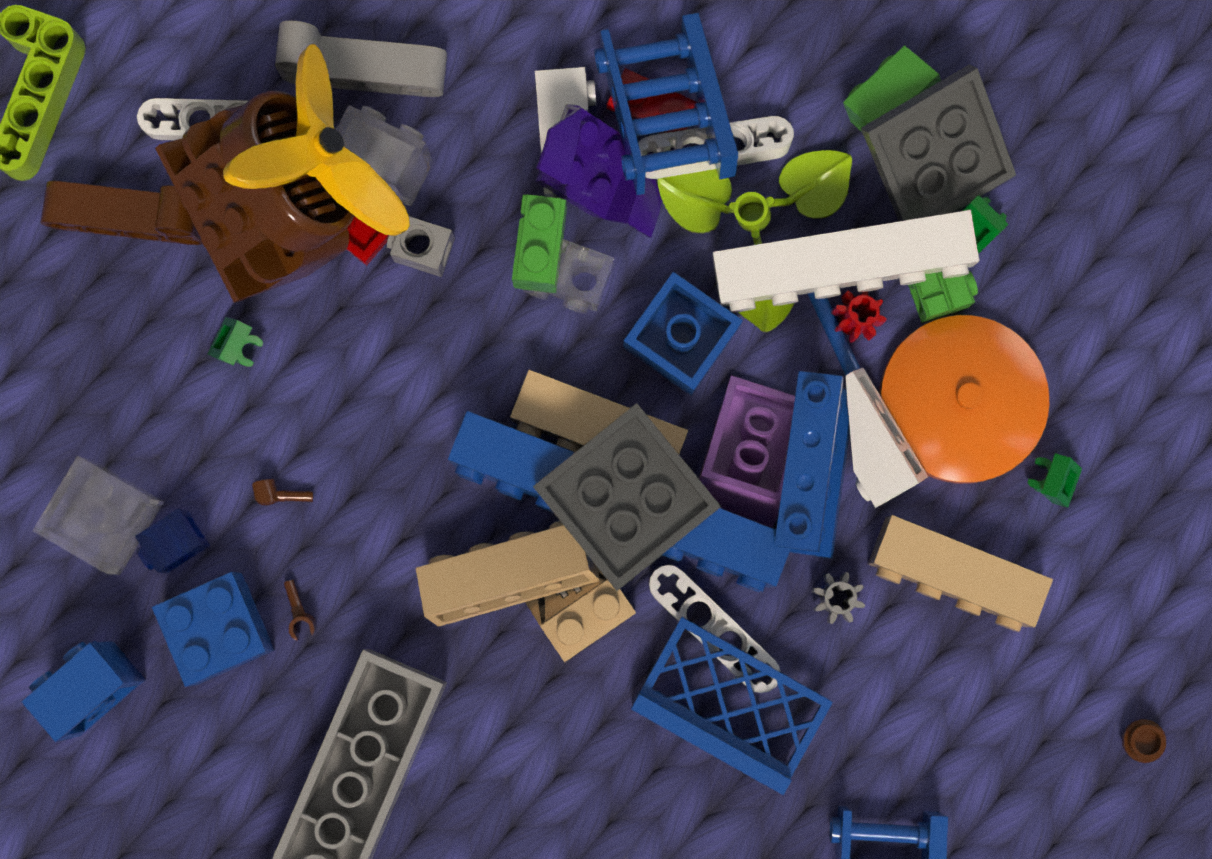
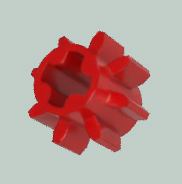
M850 291L845 292L841 297L844 305H836L831 311L834 316H838L839 324L834 329L835 332L843 330L845 334L849 335L850 343H853L861 334L870 341L877 335L873 326L878 327L886 322L887 318L879 315V307L883 300L875 301V299L868 296V291L861 292L857 297H854ZM855 309L860 311L859 318L863 319V322L858 321V314L853 312Z

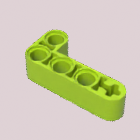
M12 5L0 13V33L16 50L27 54V58L0 123V170L15 180L25 181L34 177L41 167L84 58L86 48L82 38L66 21L22 5ZM30 23L29 29L25 34L15 36L19 26ZM69 37L65 47L54 50V44L59 38ZM53 74L51 84L45 88H39L40 80L45 75ZM38 112L36 122L31 126L24 127V120L27 115ZM21 135L23 138H25V139L28 140V141H27V142L24 141V140H23L22 138H20L19 136ZM13 155H14V156H20V155H21V157H20L19 160H16V159H12V160H11V158H12Z

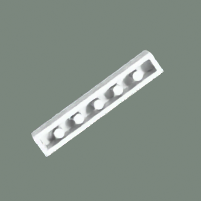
M971 210L713 252V264L720 305L723 307L730 306V312L732 313L753 310L756 308L755 302L772 299L773 306L798 302L797 295L813 292L815 299L835 297L841 295L840 288L856 285L858 292L878 290L883 288V281L900 279V285H911L926 281L925 274L942 272L943 278L960 277L969 274L968 267H973L979 262Z

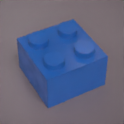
M672 272L624 339L623 348L692 396L738 332L743 320L675 272Z
M230 572L152 607L185 687L201 684L275 651L242 573Z
M83 641L63 656L62 659L66 663L54 674L51 671H47L38 677L29 686L32 693L21 702L55 742L82 736L146 679L114 641H93L87 645Z

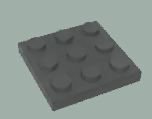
M970 64L861 128L899 222L953 213L972 202L978 195L982 196L1016 176L978 68Z
M637 403L533 486L616 591L721 507Z

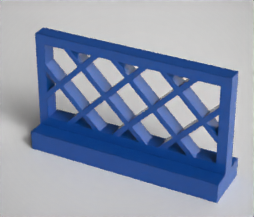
M681 616L645 683L634 699L631 710L784 795L792 781L791 777L833 701ZM685 629L701 638L705 655L681 661L676 644ZM707 641L722 650L710 653ZM673 651L676 663L665 666ZM727 654L738 658L743 676L718 682L712 658ZM707 660L714 684L689 690L683 667ZM745 663L759 671L748 674ZM678 668L685 692L667 697L652 687L660 673ZM766 675L775 679L781 697L756 703L750 680ZM745 681L752 705L727 711L720 688ZM783 684L796 692L785 695ZM716 689L722 713L706 718L697 714L691 696ZM807 697L820 704L812 720L794 724L787 701ZM686 698L689 708L676 702V700ZM783 703L789 726L764 733L758 709ZM754 711L760 734L744 739L733 734L729 717ZM724 719L727 730L713 722ZM807 728L799 741L796 731ZM791 732L796 748L786 764L770 754L766 739ZM762 740L765 751L759 749L751 743Z

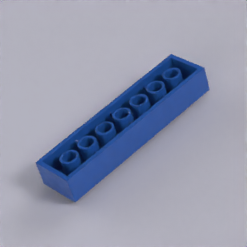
M467 411L449 454L448 461L456 467L454 473L463 479L482 485L484 478L496 482L495 489L498 492L518 500L522 499L523 494H527L537 498L535 503L537 507L553 513L533 486L575 452ZM719 508L662 554V556L678 562L682 560L683 555L698 561L696 569L717 577L723 576L724 571L738 576L737 585L755 592H763L765 587L772 588L777 586L791 548L774 546L775 529Z

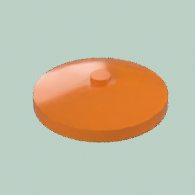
M948 316L929 322L915 330L892 353L883 371L879 388V395L926 474L932 478L951 483L968 484L982 482L1003 475L1015 468L1037 445L1045 429L1049 413L1048 382L1041 362L1035 352L1010 328L991 319L979 316Z

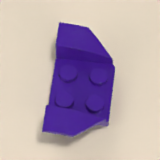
M566 104L560 121L548 129L541 157L536 167L539 173L535 182L591 216L606 221L627 224L645 236L652 237L662 203L656 180L645 177V194L636 195L633 180L626 181L623 174L621 155H625L626 152L621 134L580 106Z

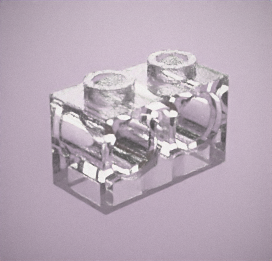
M563 239L556 293L532 290L523 291L545 300L548 295L558 297L564 300V307L582 314H586L588 309L597 312L612 274L615 258ZM580 273H590L596 278L597 283L589 291H580L573 285L574 278Z

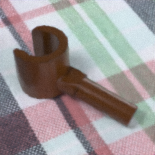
M275 479L260 480L252 484L255 500L260 505H271L285 501L313 502L312 491H277Z
M294 580L284 582L293 615V620L288 628L289 634L294 640L298 641L299 633L296 629V622H307L310 626L311 635H313L317 627L316 620L312 615L305 613Z

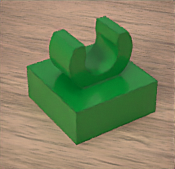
M979 195L963 210H971L978 254L1009 225L1005 221L1007 216L1004 213L999 215L989 205L991 200L988 197L981 198Z
M225 317L207 355L233 366L236 362L246 367H252L254 362L245 358L242 354L243 346L251 343L262 347L263 341L259 337L250 334L252 327L236 319Z
M1056 453L1052 462L1044 457L1036 458L1035 464L1040 468L1047 469L1048 474L1042 481L1028 479V485L1035 491L1040 492L1053 504L1068 508L1082 468L1072 458Z

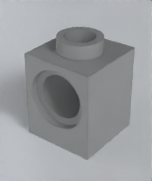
M409 216L408 230L396 236L389 235L387 248L391 249L390 255L394 262L442 277L455 237L450 229ZM417 236H424L430 240L428 249L421 254H413L408 251L410 241Z

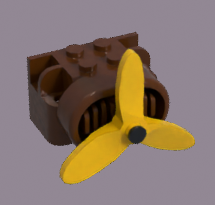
M315 44L307 46L299 55L296 72V96L282 91L262 92L242 106L220 111L210 120L190 126L185 131L183 138L159 144L155 147L180 196L182 205L187 210L200 235L202 244L207 249L234 303L307 277L342 254L349 244L347 228L352 223L354 217L385 235L396 236L409 228V216L399 197L366 161L344 147L341 134L334 128L333 98L329 73L324 57Z

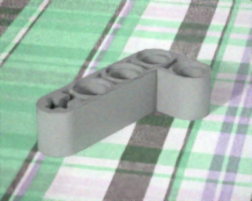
M282 21L279 25L275 67L282 79L289 83L296 84L299 55L307 46L315 44L320 49L326 62L331 88L422 97H439L443 95L447 52L441 48L321 36L314 25L300 21Z

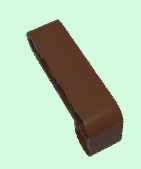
M63 181L46 182L40 221L44 226L75 232L187 245H202L200 235L187 210L182 205L180 196L174 186H161L160 193Z

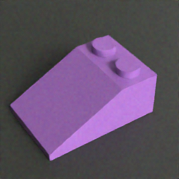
M731 375L698 477L719 503L721 509L773 528L779 515L795 402L794 395Z

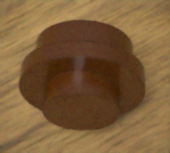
M1139 719L1131 722L1125 728L1122 734V746L1131 759L1142 763H1150L1160 758L1164 753L1166 736L1163 729L1157 723L1151 720Z

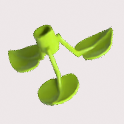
M821 150L808 152L793 158L785 165L779 176L780 187L789 195L788 198L773 199V197H767L765 199L759 193L746 192L740 195L736 202H731L727 206L725 204L732 195L731 182L729 178L719 180L716 169L659 178L658 188L665 208L671 217L684 229L694 233L711 232L719 225L721 212L725 214L734 212L741 228L751 232L754 245L762 244L760 231L766 228L770 222L771 207L790 206L795 202L798 211L803 216L812 219H823L836 213L845 202L848 194L852 157L844 152ZM772 299L755 302V309L738 313L762 332H769L786 319L794 303L773 306Z

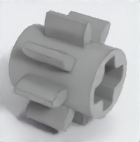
M843 572L839 582H834L833 577L829 573L823 575L827 585L823 589L812 588V592L820 596V604H817L813 610L822 611L825 609L829 612L827 622L830 624L836 621L837 614H842L847 622H853V616L850 611L854 607L865 608L863 602L857 601V592L861 591L864 586L855 585L852 587L848 584V572ZM833 587L837 591L845 590L848 597L843 600L845 606L843 609L839 605L831 606L828 599L834 596Z

